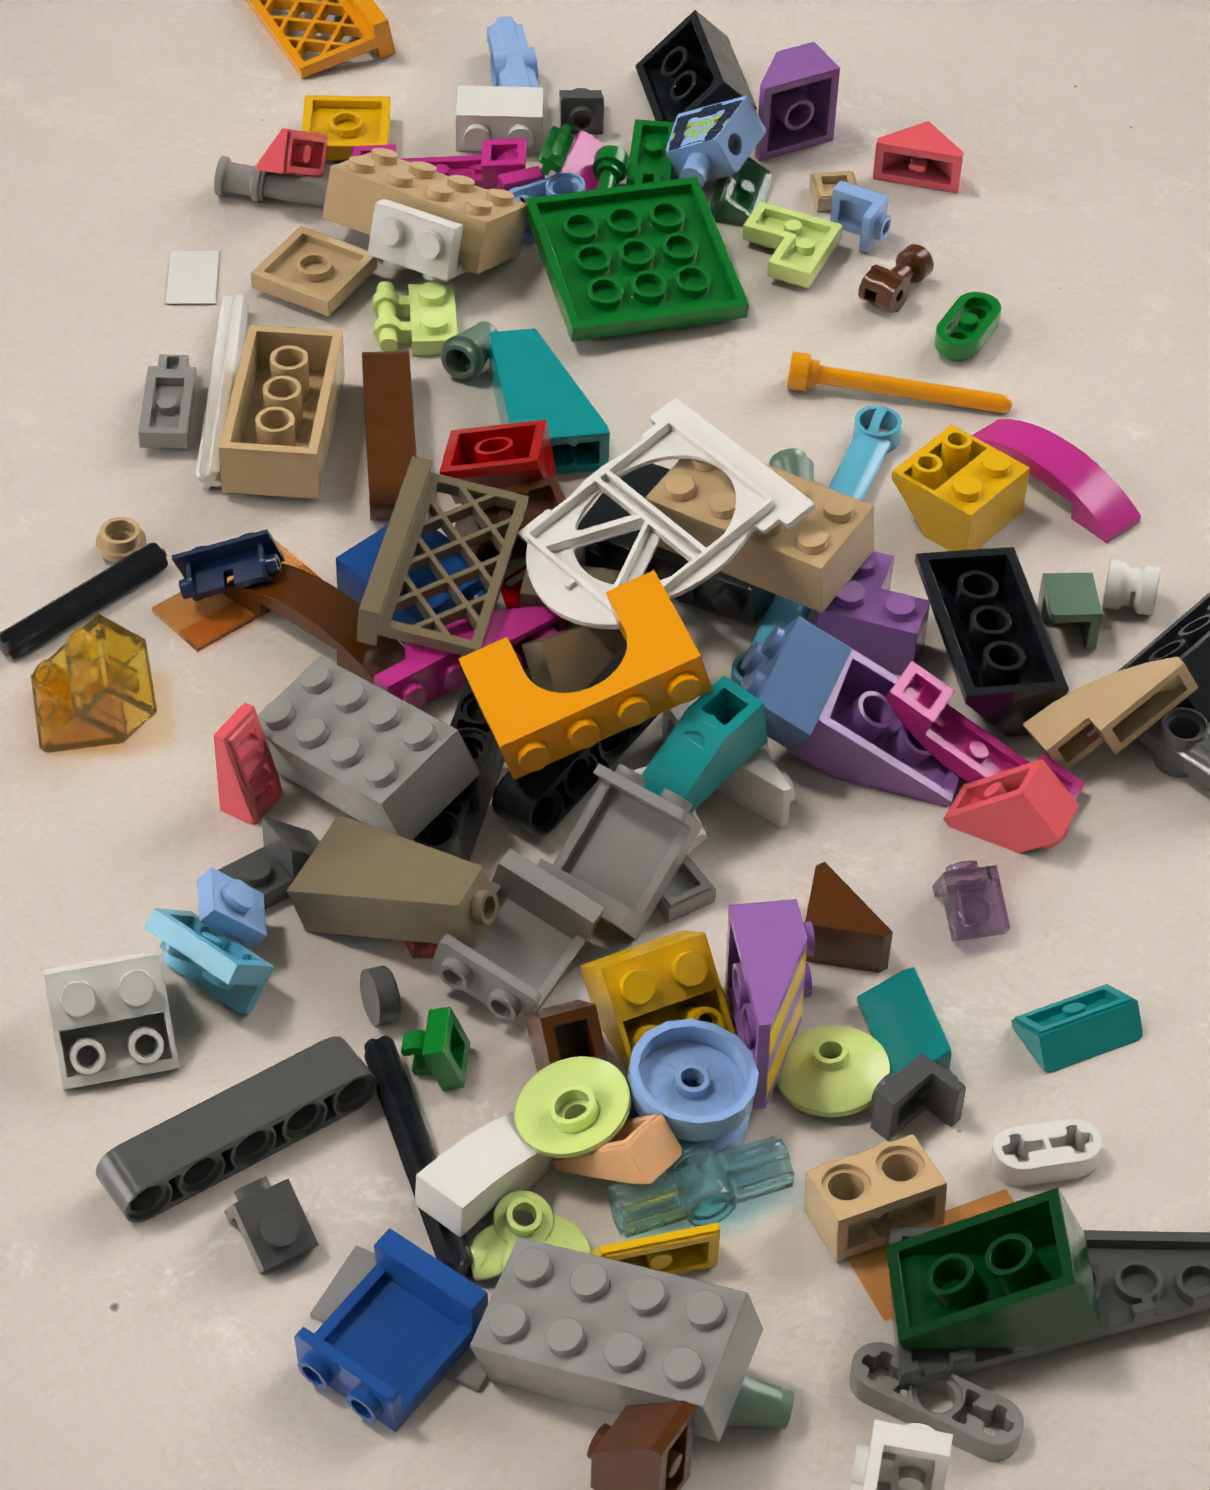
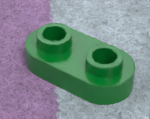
M969 292L961 295L936 327L934 342L936 350L953 361H963L977 355L999 326L1001 304L998 299L983 292Z

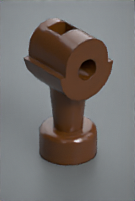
M908 245L897 255L895 260L896 266L891 270L877 264L871 266V270L865 274L859 286V298L890 313L898 312L908 297L910 282H921L933 271L934 262L932 256L921 245Z

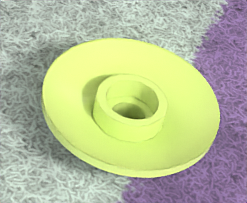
M839 1025L820 1026L795 1036L776 1086L782 1097L790 1105L804 1113L819 1117L852 1115L868 1108L874 1103L872 1101V1094L875 1087L884 1076L890 1073L889 1058L882 1045L871 1035L861 1030Z
M589 1056L566 1058L546 1066L526 1083L516 1101L514 1111L515 1124L522 1139L532 1149L542 1155L555 1158L581 1156L609 1142L620 1131L630 1112L631 1092L622 1072L608 1061Z

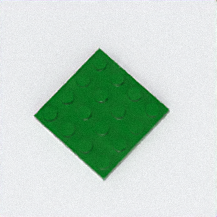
M697 177L525 199L527 206L526 218L571 342L747 318L749 303Z

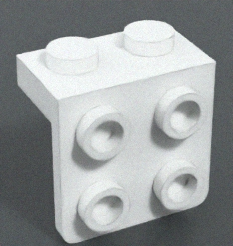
M386 199L375 202L367 255L384 260L383 264L393 269H412L423 273V278L431 282L446 283L460 274L469 272L462 269V265L457 264L464 225Z
M874 1419L870 1445L857 1443L850 1490H943L953 1434L936 1431L932 1427L921 1423L902 1425Z

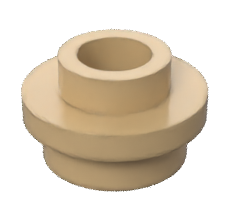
M115 517L107 520L101 526L100 532L96 537L98 553L103 558L114 562H119L147 545L144 531L135 520L127 517Z

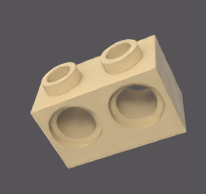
M914 1134L891 1142L877 1144L871 1149L836 1161H828L816 1168L807 1170L805 1172L804 1212L836 1262L887 1244L889 1227H936L944 1224L947 1182Z

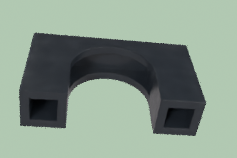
M652 463L638 468L620 479L645 498L670 469ZM602 493L580 521L577 530H583L631 514L605 493ZM640 530L587 545L585 566L621 570ZM657 546L644 574L654 570L659 580H663L672 576L689 561L678 554ZM719 571L694 589L672 599L754 626L776 594Z

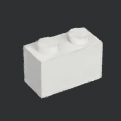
M457 85L456 151L482 152L483 140L527 138V153H540L543 135V87Z

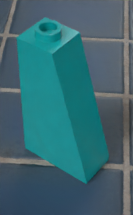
M533 328L489 332V372L501 424L547 419L556 474L596 471L608 463L610 432L607 424L538 331Z

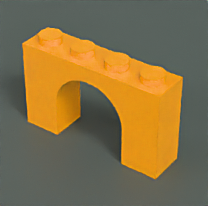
M654 570L605 592L617 625L627 643V649L618 668L608 678L593 687L571 693L551 692L538 687L525 674L508 637L458 659L514 780L531 772L538 771L546 765L581 749L589 748L603 739L632 726L639 725L649 718L680 704L690 702L696 697L713 690L702 657Z

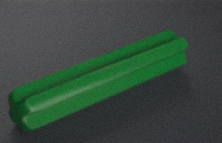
M564 123L561 129L553 126L540 151L537 161L543 164L540 172L548 176L551 170L559 173L564 165L574 137L569 135L572 128L569 124Z

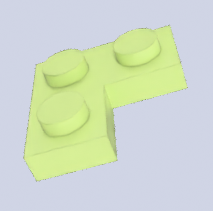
M760 201L743 225L742 239L760 244L765 248L776 249L768 261V277L785 281L791 285L809 288L840 242L843 225Z

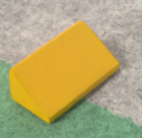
M717 1222L603 1245L592 1250L591 1254L674 1275L715 1267L718 1263L720 1227Z

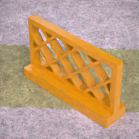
M245 0L302 79L372 50L375 51L380 59L396 54L389 21L373 0ZM275 9L290 10L286 17L272 15ZM301 12L316 13L313 20L298 18ZM328 15L343 16L340 22L325 21ZM291 30L306 31L302 38L287 36ZM317 33L332 34L329 41L314 39ZM344 36L360 38L351 43L341 42ZM306 51L321 53V55L307 61L302 59Z

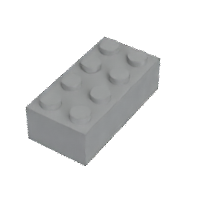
M322 656L307 667L298 678L257 715L275 767L280 775L357 820L409 840H413L480 774L457 729Z
M518 1237L470 1347L487 1377L492 1382L620 1415L627 1405L686 1401L695 1406L693 1435L720 1442L762 1334L763 1327L748 1292Z

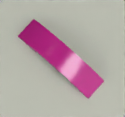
M527 138L483 140L482 155L402 158V160L410 163L414 161L426 162L434 165L438 173L447 176H466L475 181V186L489 189L497 186V175L526 168ZM396 144L353 146L352 156L370 153L374 148H386L397 152Z
M998 419L972 435L1030 467V475L1073 503L1071 519L1105 543H1109L1140 523V513L1113 478L1087 454L1047 429L1020 420Z
M911 661L886 696L891 708L914 738L938 761L968 783L1031 763L948 705L947 702L955 691L913 661ZM1041 753L1037 760L1043 759L1076 800L1086 783L1047 755Z

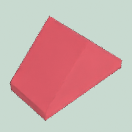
M927 121L878 138L873 179L958 193L964 152L931 122Z

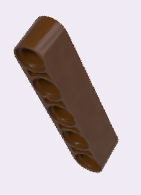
M409 350L362 352L370 520H390L412 456L417 457Z

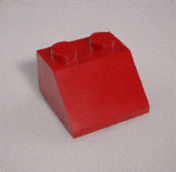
M547 419L451 430L439 471L440 475L494 488H502L556 475ZM450 495L456 504L462 503L457 496Z

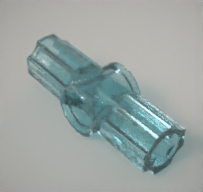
M775 1136L716 1154L709 1147L696 1146L682 1151V1155L653 1183L631 1184L621 1182L608 1186V1201L613 1221L619 1234L629 1238L684 1220H688L695 1227L721 1222L734 1211L739 1203L793 1187L794 1172L789 1152L781 1138L777 1139Z

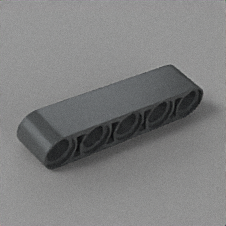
M340 1036L329 1037L117 1145L101 1158L96 1167V1176L128 1221L133 1223L144 1222L355 1112L372 1098L377 1089V1079L345 1039Z

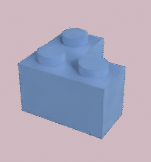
M800 616L783 629L776 626L764 644L756 642L748 651L741 665V669L745 670L746 674L740 687L764 702L767 736L789 750L811 736L852 651V648Z

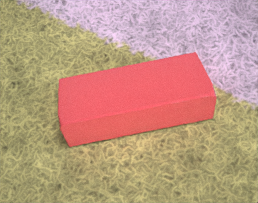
M282 128L257 163L255 170L322 178L328 139L327 134Z

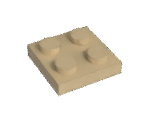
M300 226L251 272V285L254 289L329 317L377 269V258L367 255L368 250Z

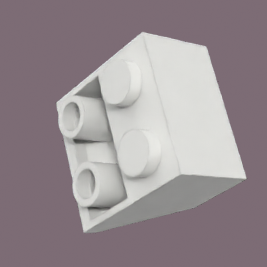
M156 949L42 970L63 1090L179 1068L161 957Z

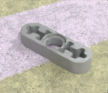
M873 1342L862 1346L854 1354L849 1384L852 1393L861 1402L907 1424L921 1423L932 1427L936 1431L953 1434V1446L983 1460L994 1462L1006 1460L1017 1451L1023 1432L1024 1419L1020 1409L1012 1401L953 1373L948 1374V1378L914 1387L911 1384L908 1396L905 1397L900 1394L901 1390H899L897 1351L895 1346L882 1342ZM879 1367L889 1371V1375H883L879 1381L871 1380L868 1377L869 1373L874 1374ZM927 1391H938L950 1398L953 1407L941 1413L931 1412L921 1405L918 1397ZM964 1406L972 1408L971 1414H967L966 1422L962 1424L960 1420ZM993 1421L1000 1422L1004 1425L1003 1430L999 1429L994 1436L984 1432V1427H989Z

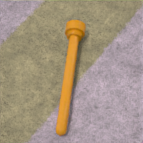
M794 351L792 353L787 389L806 391V387L816 388V384L996 413H1007L1013 406L1012 399L1003 394L820 365V360L811 359L812 354Z

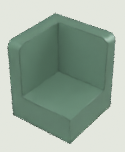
M1093 572L1043 573L1037 603L1043 623H1079L1084 648L1096 649L1102 611Z

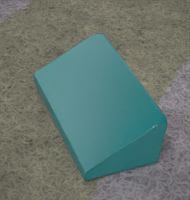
M915 967L902 970L857 996V1004L870 1035L882 1045L888 1055L890 1073L897 1074L921 1053L937 1065L949 1069L951 1048Z
M1108 984L1014 1017L1015 1019L1011 1020L1012 1028L1037 1064L1045 1072L1049 1073L1138 1041L1143 1035L1138 1000Z

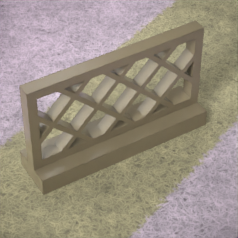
M412 456L359 607L356 641L377 646L379 637L384 636L465 656L483 647L518 532L526 512L529 496L432 473L431 460ZM437 492L457 496L463 505L443 512L434 499ZM498 506L513 510V514L508 519L492 524L483 510ZM472 515L481 527V530L461 537L452 523ZM441 528L451 542L430 550L421 537ZM490 540L500 554L480 563L470 548ZM460 553L469 568L449 576L439 561ZM428 566L438 581L417 589L409 578V574ZM478 578L487 590V594L467 601L458 586ZM447 591L457 606L436 615L426 600ZM413 605L418 608L426 619L414 625L393 621L396 612ZM481 610L480 617H479L476 612H478V611ZM465 617L475 630L472 640L450 635L445 625Z

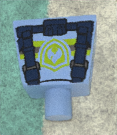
M743 96L678 114L667 144L666 154L680 179L697 177L701 187H703L707 181L731 176L738 172L767 130L748 96Z

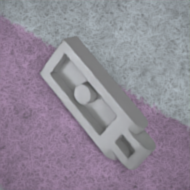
M160 354L158 366H148L138 431L140 448H188L197 384L196 367H189L188 355Z

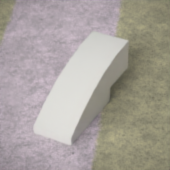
M513 1111L470 1133L416 1175L415 1205L461 1238L490 1210L494 1212L497 1203L506 1194L517 1190H528L553 1167L551 1161L554 1158L536 1152L522 1139L515 1124Z

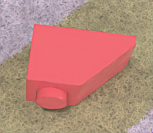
M1040 759L964 784L943 820L953 829L1014 852L1023 853L1039 847L1048 849L1059 844L1069 832L1068 826L1079 805L1046 762Z

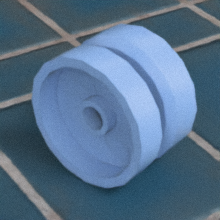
M695 1019L664 1022L645 1032L633 1047L626 1080L631 1092V1108L627 1119L653 1114H662L682 1148V1155L668 1170L683 1173L712 1170L731 1160L742 1146L759 1075L753 1053L737 1035L715 1023Z

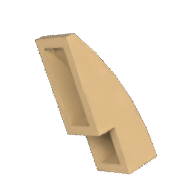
M1178 656L1146 662L1111 673L1079 687L1048 705L1023 723V725L1045 755L1066 770H1069L1103 741L1117 754L1199 687L1185 663Z

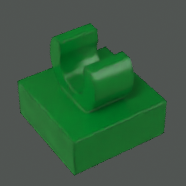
M451 1007L430 1009L428 1011L426 1031L410 1030L403 1034L401 1054L403 1056L414 1055L411 1070L413 1074L424 1076L433 1074L442 1091L464 1088L471 1042Z

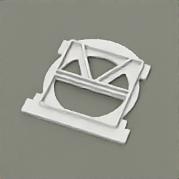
M675 397L650 416L654 426L642 434L643 439L624 454L596 470L582 482L571 496L552 511L550 509L545 510L522 528L518 535L527 544L526 564L532 586L540 600L552 612L565 620L581 626L615 630L619 629L605 592L644 575L661 539L689 561L672 576L660 580L669 598L672 599L694 589L718 573L740 551L753 531L759 530L766 534L779 523L787 529H791L816 509L815 504L794 486ZM693 459L707 462L722 470L734 485L736 504L733 518L726 532L706 548L620 478L638 468L665 460ZM601 492L605 493L631 514L583 530H577L587 508ZM640 530L615 584H609L593 578L580 566L576 559L575 550L580 547Z

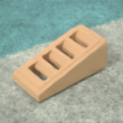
M653 1114L627 1119L620 1131L609 1142L590 1153L570 1158L553 1157L554 1159L551 1163L558 1172L631 1184H650L682 1155V1148L662 1114Z

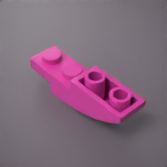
M547 606L494 611L483 647L508 637L523 670L529 667L522 644L565 630L566 620L552 612ZM466 618L445 625L450 635L472 640L475 630ZM404 642L405 660L374 675L375 686L418 709L450 691L459 689L467 681L458 660L463 656Z

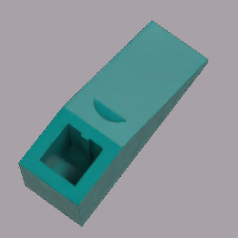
M722 676L712 686L713 690L701 695L686 709L641 775L648 780L644 786L645 789L660 796L663 789L666 788L692 803L693 806L689 813L694 811L768 742L764 702L726 676Z

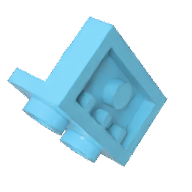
M154 908L144 928L162 940L160 948L165 951L162 957L163 962L239 1014H250L274 966L231 937L199 922V916L192 911Z

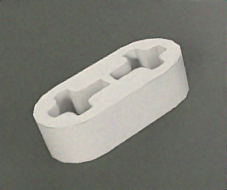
M1078 1118L1010 1127L1002 1130L994 1139L989 1161L990 1170L996 1179L1012 1187H1027L1079 1179L1090 1175L1096 1169L1103 1144L1102 1136L1095 1126L1088 1121ZM1066 1143H1073V1145H1074V1147L1076 1148V1150H1080V1151H1083V1150H1084V1152H1083V1153H1075L1074 1149H1073L1071 1146H1064V1145H1065ZM1017 1152L1020 1159H1027V1162H1018L1015 1155H1008V1153Z

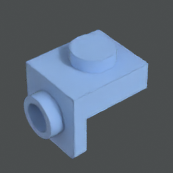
M840 180L833 189L830 221L842 224V230L860 235L859 251L868 254L877 241H883L891 226V216L887 214L889 196Z
M212 867L197 879L199 922L231 937L249 950L256 948L267 936L264 894L248 886L243 881L234 879Z

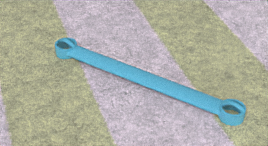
M878 405L867 406L859 410L855 416L853 439L828 488L864 501L886 453L895 450L899 445L902 419L896 411ZM879 427L887 429L889 432L878 433ZM776 594L748 651L756 642L764 644L776 626L783 629L798 616L807 620L811 608ZM748 651L738 655L732 663L731 680L739 686L743 680L741 676L746 674V671L741 669V665Z

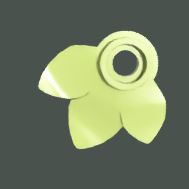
M517 1190L506 1194L499 1200L493 1213V1224L482 1230L475 1237L471 1246L474 1259L470 1267L475 1281H485L500 1276L518 1237L591 1254V1249L584 1233L577 1224L554 1216L549 1203L541 1195L528 1190ZM520 1210L528 1211L532 1214L535 1221L531 1225L522 1226L514 1221L512 1215Z

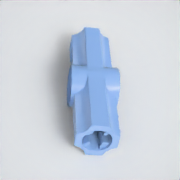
M512 16L498 17L493 25L487 27V43L491 53L490 63L493 86L539 87L534 47H528L522 24L516 23Z

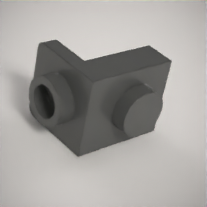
M921 1053L897 1074L893 1072L887 1074L877 1084L872 1094L874 1106L870 1128L889 1141L925 1109L952 1127L961 1119L966 1087L951 1070L937 1065Z
M266 1176L234 1191L238 1202L233 1203L224 1211L228 1222L236 1221L259 1273L267 1271L319 1245L289 1178L271 1186Z

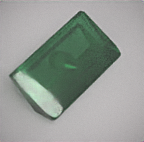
M748 157L738 172L731 176L717 179L708 203L715 222L743 227L759 202H764L773 174Z

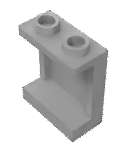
M598 764L593 773L600 779V784L554 863L551 864L541 858L537 865L603 906L605 909L600 920L637 940L702 829L703 824L689 813L693 804L678 794L664 788L661 795L658 796L644 788L648 780L632 769L619 764L614 772Z
M510 848L498 863L490 883L500 906L496 919L490 924L477 947H468L451 935L446 934L438 944L430 970L438 974L449 987L455 990H463L487 1005L488 1009L498 1018L512 1021L525 1030L527 1025L524 1013L541 1009L592 938L605 908Z

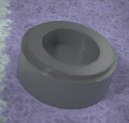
M384 965L362 970L360 975V992L363 1006L370 1022L376 1026L396 1021L400 1015L401 1002L399 989L393 973Z

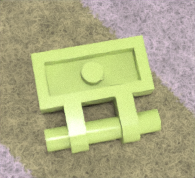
M383 281L377 285L372 303L373 311L378 317L374 323V336L379 342L380 349L382 351H396L398 345H412V356L442 355L443 345L446 340L458 334L454 283L426 282L424 284H408L407 296H399L391 282ZM399 319H410V321L400 322Z

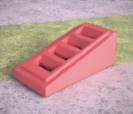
M244 703L213 735L219 803L222 812L248 824H257L281 798L282 788L255 707Z

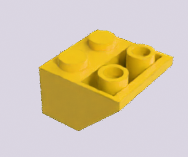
M951 424L892 471L891 479L926 538L949 551L975 550L980 548L1023 512L1030 467Z
M679 931L580 965L590 1002L596 1004L601 1029L627 1073L633 1047L645 1032L664 1022L695 1019L715 1023L735 1034L705 932Z

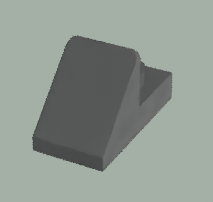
M263 818L264 847L218 869V871L234 879H239L248 886L263 893L265 909L289 898L288 888L320 841L310 830L274 819Z

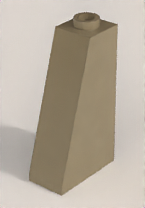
M343 816L336 817L287 890L306 932L439 944L442 938L448 934L468 947H477L490 924L496 919L500 909L498 898L491 887L483 866Z

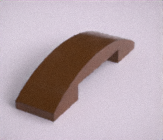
M281 563L282 573L274 575L273 581L237 589L233 578L228 582V592L223 593L259 617L269 610L279 614L337 651L338 666L374 684V675L405 660V648L396 639L380 636L377 646L356 641L360 604L328 582L294 566Z

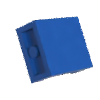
M389 1228L374 1244L376 1259L374 1268L315 1333L302 1327L294 1336L298 1369L310 1383L320 1389H326L328 1386L346 1398L351 1409L362 1419L370 1423H375L379 1420L397 1432L470 1347L488 1306V1294L485 1290Z

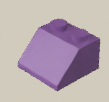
M814 41L777 51L760 84L758 116L767 131L756 146L755 158L759 162L833 141L840 67Z

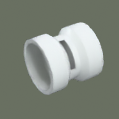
M1110 559L1102 608L1118 610L1122 606L1132 607L1138 614L1152 616L1161 567L1146 564L1141 568L1130 567L1126 561Z

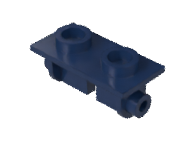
M268 529L255 533H246L240 537L212 545L198 546L190 551L172 555V560L185 578L179 580V589L184 599L192 598L197 602L204 598L228 592L227 577L233 575L234 584L237 589L273 581L274 575L282 573L281 562L285 561V557Z

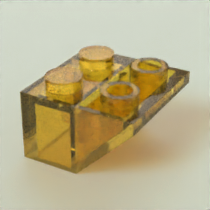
M99 613L82 628L76 629L69 636L67 642L49 659L41 661L33 674H31L39 748L47 753L123 743L157 713L146 639Z

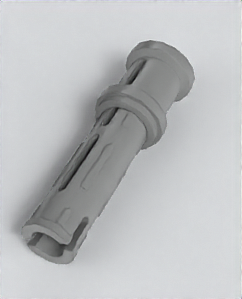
M221 156L218 161L214 179V191L217 196L233 193L249 196L253 202L257 203L265 201L269 197L324 207L328 181L255 170L256 165L250 166L233 163L226 156Z

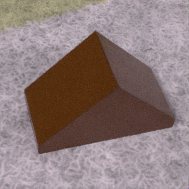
M825 861L816 865L805 922L811 921L813 925L815 954L814 956H806V961L876 973L886 970L889 963L893 931Z

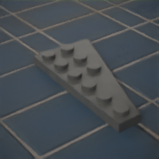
M889 1227L887 1245L940 1227ZM1083 1230L1103 1327L1044 1347L903 1349L898 1342L891 1290L899 1390L909 1388L911 1384L914 1387L948 1378V1374L960 1375L1209 1310L1210 1232Z

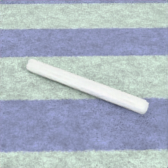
M236 293L234 297L226 295L222 299L195 474L196 479L201 481L200 486L206 490H209L211 486H221L219 444L242 354L249 305L244 302V296Z

